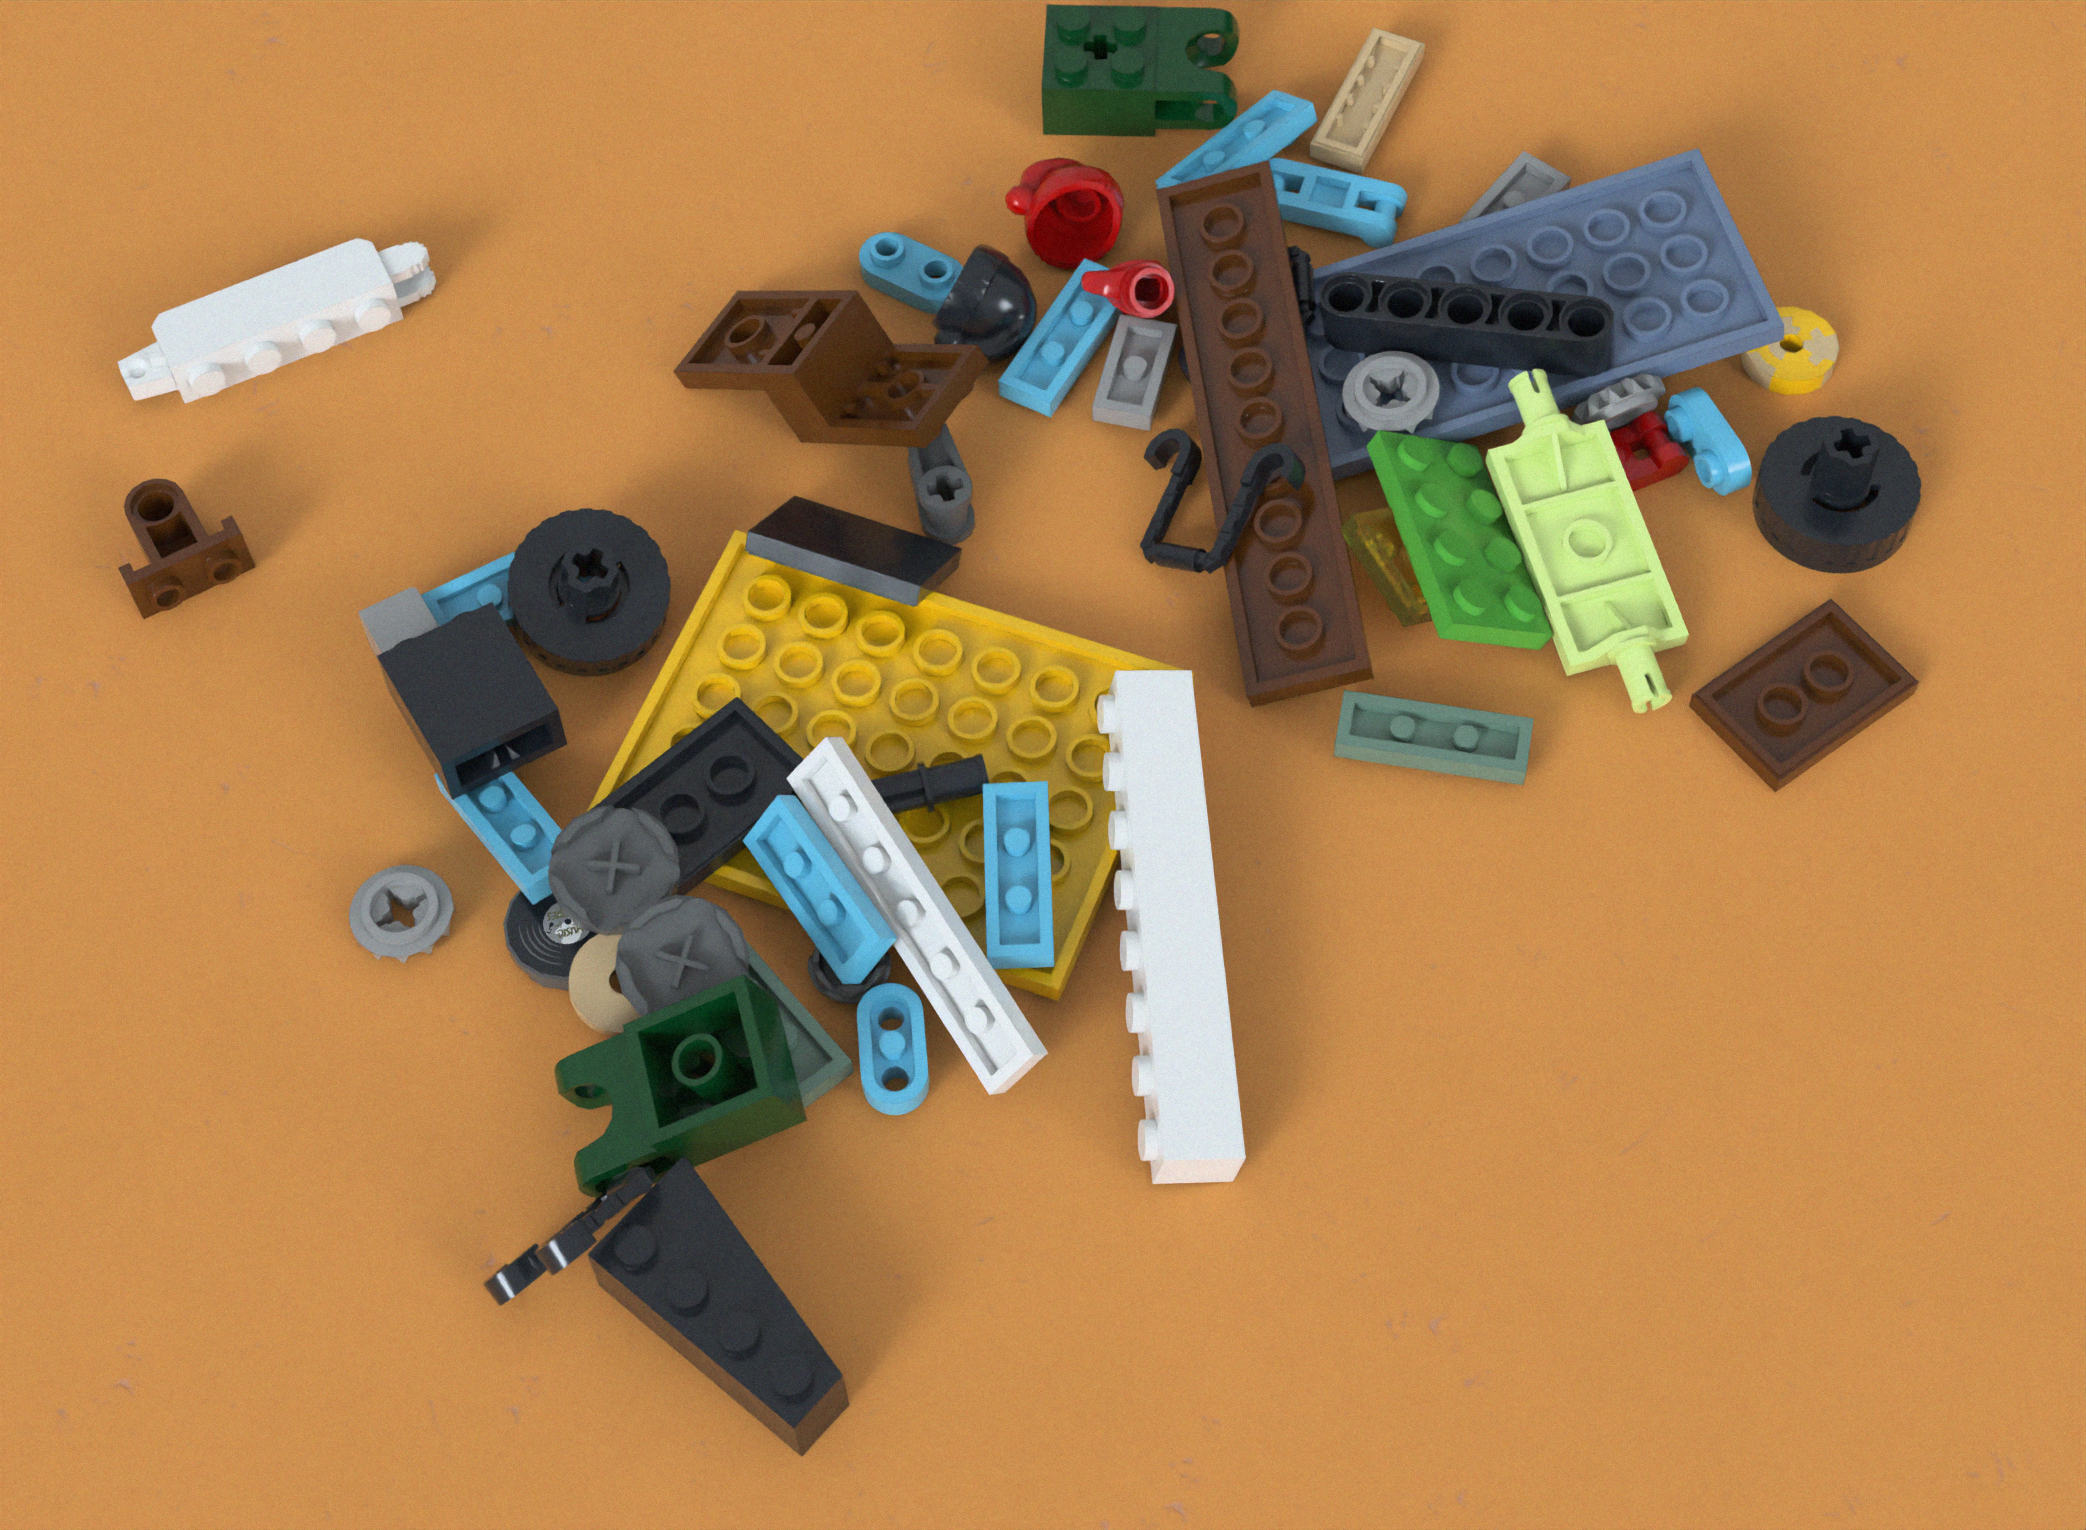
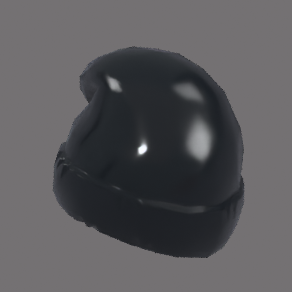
M978 245L969 256L949 295L931 323L938 330L934 337V344H974L980 347L989 361L988 364H996L1006 360L1017 353L1031 335L1037 321V301L1029 280L1022 270L1009 260L1008 256L991 246Z

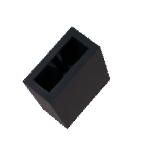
M493 602L473 611L463 612L455 616L450 622L418 637L405 639L396 644L392 649L377 655L391 697L452 800L567 745L556 704Z

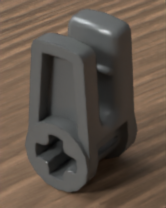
M944 423L940 435L929 443L927 448L907 447L909 453L908 467L922 531L928 538L956 545L965 541L975 528L974 509L971 504L973 498L972 480L967 473L946 423Z

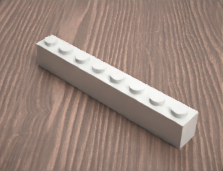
M1192 670L1115 671L1108 695L1099 696L1097 722L1100 734H1109L1110 752L1104 754L1103 784L1105 791H1114L1116 811H1111L1109 815L1108 836L1111 850H1120L1122 870H1117L1115 873L1114 899L1117 910H1126L1128 931H1122L1120 937V962L1123 971H1132L1134 992L1128 993L1126 998V1024L1129 1033H1138L1140 1055H1135L1132 1061V1087L1134 1095L1144 1096L1146 1119H1141L1138 1126L1139 1156L1141 1161H1150L1152 1184L1233 1182L1246 1156Z

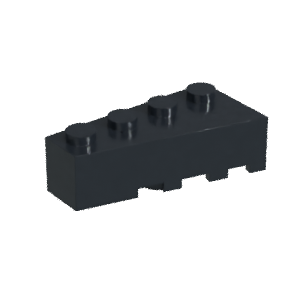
M685 1155L587 1254L598 1284L603 1290L801 1457L849 1406L842 1373Z

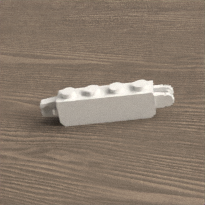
M355 238L160 313L151 326L157 342L118 362L129 392L133 399L137 401L179 390L186 404L204 396L216 394L220 390L258 375L270 373L276 368L314 353L326 351L332 346L368 332L380 330L386 325L402 320L404 318L400 307L418 301L420 297L426 298L427 294H432L431 291L435 290V285H437L434 272L428 267L430 259L427 248H424L423 244H418V241H410L409 243L404 242L401 246L395 245L377 252L371 241Z

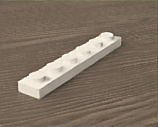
M825 737L787 777V780L815 824L896 935L897 939L893 943L894 947L989 1095L1005 1093L1048 1054L1047 1050L843 737Z

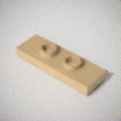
M1373 27L1310 143L1309 157L1362 174L1424 58L1425 43Z

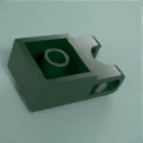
M1047 5L1041 87L1043 135L1155 137V129L1214 130L1226 127L1233 121L1238 110L1237 90L1227 74L1204 68L1226 65L1234 57L1239 44L1240 30L1238 22L1229 11L1218 8ZM1207 34L1219 35V37L1217 38H1209L1203 36ZM1212 100L1216 101L1217 103L1207 104L1202 101Z
M745 974L623 1025V1033L565 1057L556 1064L554 1069L558 1094L577 1107L592 1110L612 1105V1119L604 1134L579 1150L574 1159V1169L579 1191L594 1198H598L606 1192L608 1185L612 1181L635 1167L646 1168L650 1165L658 1175L654 1179V1183H656L683 1155H685L694 1168L807 1121L778 1002Z

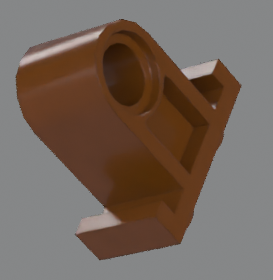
M154 478L140 483L127 495L124 504L125 514L149 565L134 571L130 563L118 569L143 619L161 611L173 609L184 600L214 586L231 582L240 574L256 567L234 518L229 516L221 520L224 530L208 537L183 490L175 482L168 479Z

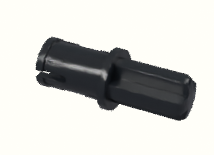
M979 753L973 757L925 767L924 762H918L917 770L874 779L871 782L894 815L924 807L927 808L928 813L935 812L934 805L983 794V784L989 783L983 756Z

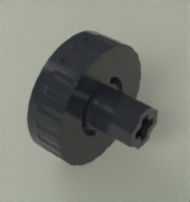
M1829 416L1810 418L1807 421L1792 425L1787 430H1783L1766 449L1753 492L1752 506L1754 518L1759 530L1768 543L1792 562L1826 573L1843 574L1864 571L1888 560L1906 540L1921 497V478L1918 475L1917 465L1912 460L1908 450L1890 433L1884 432L1880 427L1851 417ZM1870 489L1879 491L1878 496L1869 495L1867 504L1855 512H1836L1823 508L1814 502L1817 500L1825 507L1835 510H1850L1860 506L1867 499Z
M580 508L579 510H568L559 513L557 516L549 517L526 535L524 541L517 547L514 559L510 563L507 589L508 609L513 628L528 651L538 660L555 670L576 676H601L618 672L641 659L653 647L662 633L668 614L671 589L668 565L660 552V547L655 540H652L648 532L623 515H617L612 511L603 509ZM589 575L592 577L588 583L579 580V576L586 578ZM557 587L559 591V597L564 604L563 606H561L560 602L558 601ZM621 591L618 606L610 615L600 620L586 621V617H596L610 611L616 604Z

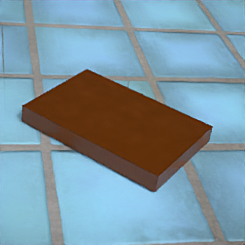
M1830 599L1692 694L1689 707L1774 792H1777L1914 695L1919 681L1840 606Z

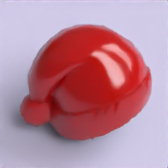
M1059 157L1033 163L1022 173L1020 184L1013 186L1005 196L1007 208L1014 215L1024 216L1025 234L1035 255L1039 256L1040 260L1045 261L1046 264L1065 270L1070 268L1077 269L1084 258L1092 262L1098 261L1113 248L1122 228L1125 204L1122 190L1117 181L1108 172L1094 166L1084 165L1073 159Z

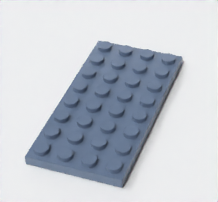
M1699 148L1313 269L1316 308L1312 312L1316 319L1308 326L1305 332L1334 480L1337 481L1375 469L1366 446L1378 431L1371 429L1363 433L1358 422L1353 418L1347 417L1342 395L1345 379L1359 362L1374 354L1342 351L1335 349L1327 342L1323 330L1319 290L1322 284L1333 275L1355 272L1582 295L1602 299L1610 305L1614 312L1615 358L1606 371L1595 376L1580 377L1546 373L1548 384L1559 410L1578 405L1588 400L1591 394L1598 393L1608 385L1619 383L1627 377L1634 378L1640 374H1651L1664 378L1784 340L1785 325ZM1425 360L1434 369L1438 377L1440 401L1437 402L1434 408L1432 420H1423L1418 423L1413 432L1414 436L1461 442L1523 422L1508 384L1515 376L1525 372L1524 370ZM1527 371L1530 382L1532 383L1534 381L1532 371ZM1402 387L1401 389L1397 388L1392 394L1380 393L1382 405H1387L1392 399L1400 402L1403 401ZM1406 429L1393 431L1394 433L1412 435Z

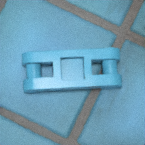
M1283 158L1269 159L1283 220L1358 236L1367 245L1380 249L1392 245L1398 229L1395 218L1403 214L1408 200V195L1402 187L1390 182ZM1291 190H1296V191H1300V192H1299V194H1297V193H1292V192H1290V191H1291ZM1362 205L1371 207L1372 210L1358 208V206Z

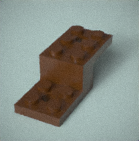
M857 290L737 291L673 372L685 388L765 391L800 442L927 448L929 443L940 435L943 424L960 401L970 394L974 387V382L983 372L989 361L980 347L974 344L892 343Z

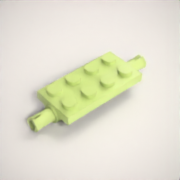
M1533 369L1532 376L1534 381L1532 383L1527 371L1522 372L1511 379L1508 384L1525 424L1522 436L1511 444L1488 449L1485 462L1516 544L1521 552L1524 565L1553 632L1552 639L1566 675L1569 676L1610 664L1617 665L1631 699L1633 711L1635 713L1647 712L1646 702L1648 701L1652 711L1669 703L1672 699V694L1666 686L1654 653L1684 645L1689 633L1604 420L1585 425H1579L1570 421L1567 415L1560 414L1547 381L1546 372L1543 369Z

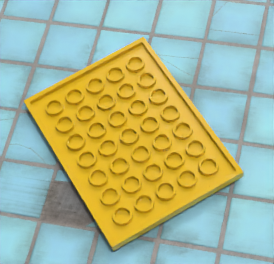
M735 530L587 811L595 807L736 697L741 699L803 759L825 737H843L870 780L917 770L918 762H924L925 767L973 757L975 754L981 753L989 783L1048 781L1055 967L994 970L1003 983L1059 1001L1121 858L1120 850H1111L1109 845V815L1111 811H1116L1114 791H1105L1103 784L1104 754L1110 752L1109 734H1100L1098 729L1097 706L1099 696L1108 695L1115 671L1184 669L934 591L917 606L912 607L748 554L745 551L748 533ZM1192 672L1193 688H1194V678H1195V673H1194V672ZM983 794L934 805L935 812L928 813L927 808L924 807L894 814L893 816L987 958ZM747 847L703 881L791 911Z

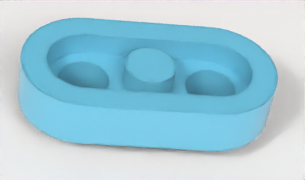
M884 232L870 237L863 243L859 252L861 275L870 287L929 314L938 313L963 269V266L956 259L895 232ZM937 275L941 278L934 279L930 277Z
M1693 387L1672 395L1669 399L1668 410L1664 414V422L1668 426L1667 432L1673 442L1682 444L1693 459L1695 470L1701 483L1707 488H1713L1714 491L1723 496L1749 486L1752 479V470L1748 454L1742 442L1709 395L1700 387Z
M898 983L880 984L867 991L857 1007L862 1087L866 1100L874 1109L888 1115H902L915 1110L923 1103L930 1086L923 1005L918 995L905 985ZM894 1018L903 1022L901 1027L892 1031L881 1027V1024L888 1019ZM894 1078H901L908 1082L899 1091H891L885 1087L886 1083Z

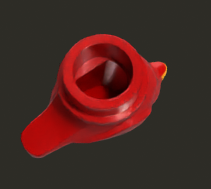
M1131 260L1120 263L1110 270L1087 271L1081 278V286L1086 292L1105 297L1114 307L1122 312L1140 318H1152L1160 315L1171 305L1175 298V288L1171 273L1163 267L1161 262L1156 260Z

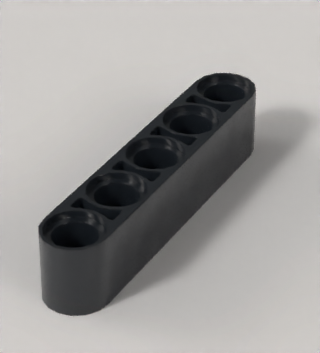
M1355 272L1333 275L1322 284L1319 290L1324 336L1330 345L1342 351L1366 354L1402 351L1414 354L1423 360L1524 371L1543 369L1546 373L1580 377L1595 376L1603 373L1611 366L1615 358L1614 312L1605 301L1591 296Z

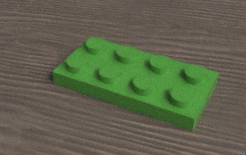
M1378 430L1366 447L1439 638L1541 650L1551 639L1553 632L1524 565L1521 552L1518 549L1477 445Z

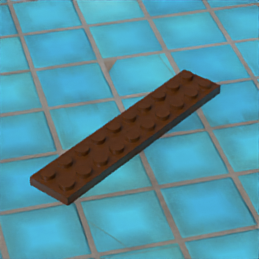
M1269 160L1157 189L1158 205L1171 277L1175 288L1174 294L1218 535L1242 485L1240 480L1247 464L1258 450L1271 443L1286 444L1303 461L1306 469L1304 483L1298 491L1290 486L1279 474L1282 467L1272 472L1261 496H1257L1227 561L1228 563L1224 567L1247 698L1251 707L1374 679L1287 240Z

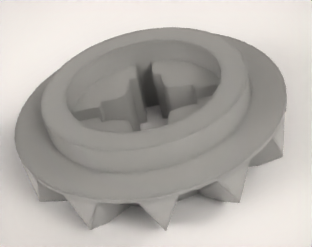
M1387 351L1371 355L1359 362L1346 377L1342 395L1347 417L1357 421L1363 433L1371 429L1387 432L1406 429L1413 435L1418 423L1423 420H1432L1434 408L1437 402L1440 401V386L1434 369L1422 358L1407 352ZM1402 387V402L1392 399L1387 405H1382L1381 392L1392 394L1397 388L1401 389Z
M1640 374L1634 378L1627 377L1619 383L1608 385L1598 393L1591 394L1588 400L1578 404L1570 419L1579 425L1604 420L1608 431L1612 432L1631 424L1638 416L1653 411L1658 406L1657 400L1665 394L1666 389L1660 376Z
M399 865L374 874L360 886L350 905L349 922L359 946L365 947L378 960L384 956L395 957L405 964L408 956L421 951L431 955L433 944L441 936H449L452 914L456 913L451 892L440 876L420 866ZM394 899L398 906L402 905L407 911L413 910L414 927H404L400 921L393 922L394 916L392 914L391 900Z

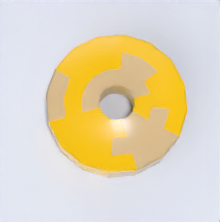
M1794 306L1776 307L1785 325L1784 340L1740 353L1743 369L1752 381L1761 387L1783 395H1802L1821 388L1832 376L1840 347L1836 332L1825 319L1810 310ZM1784 349H1791V350H1794L1795 352H1793V353L1787 352V351H1785Z

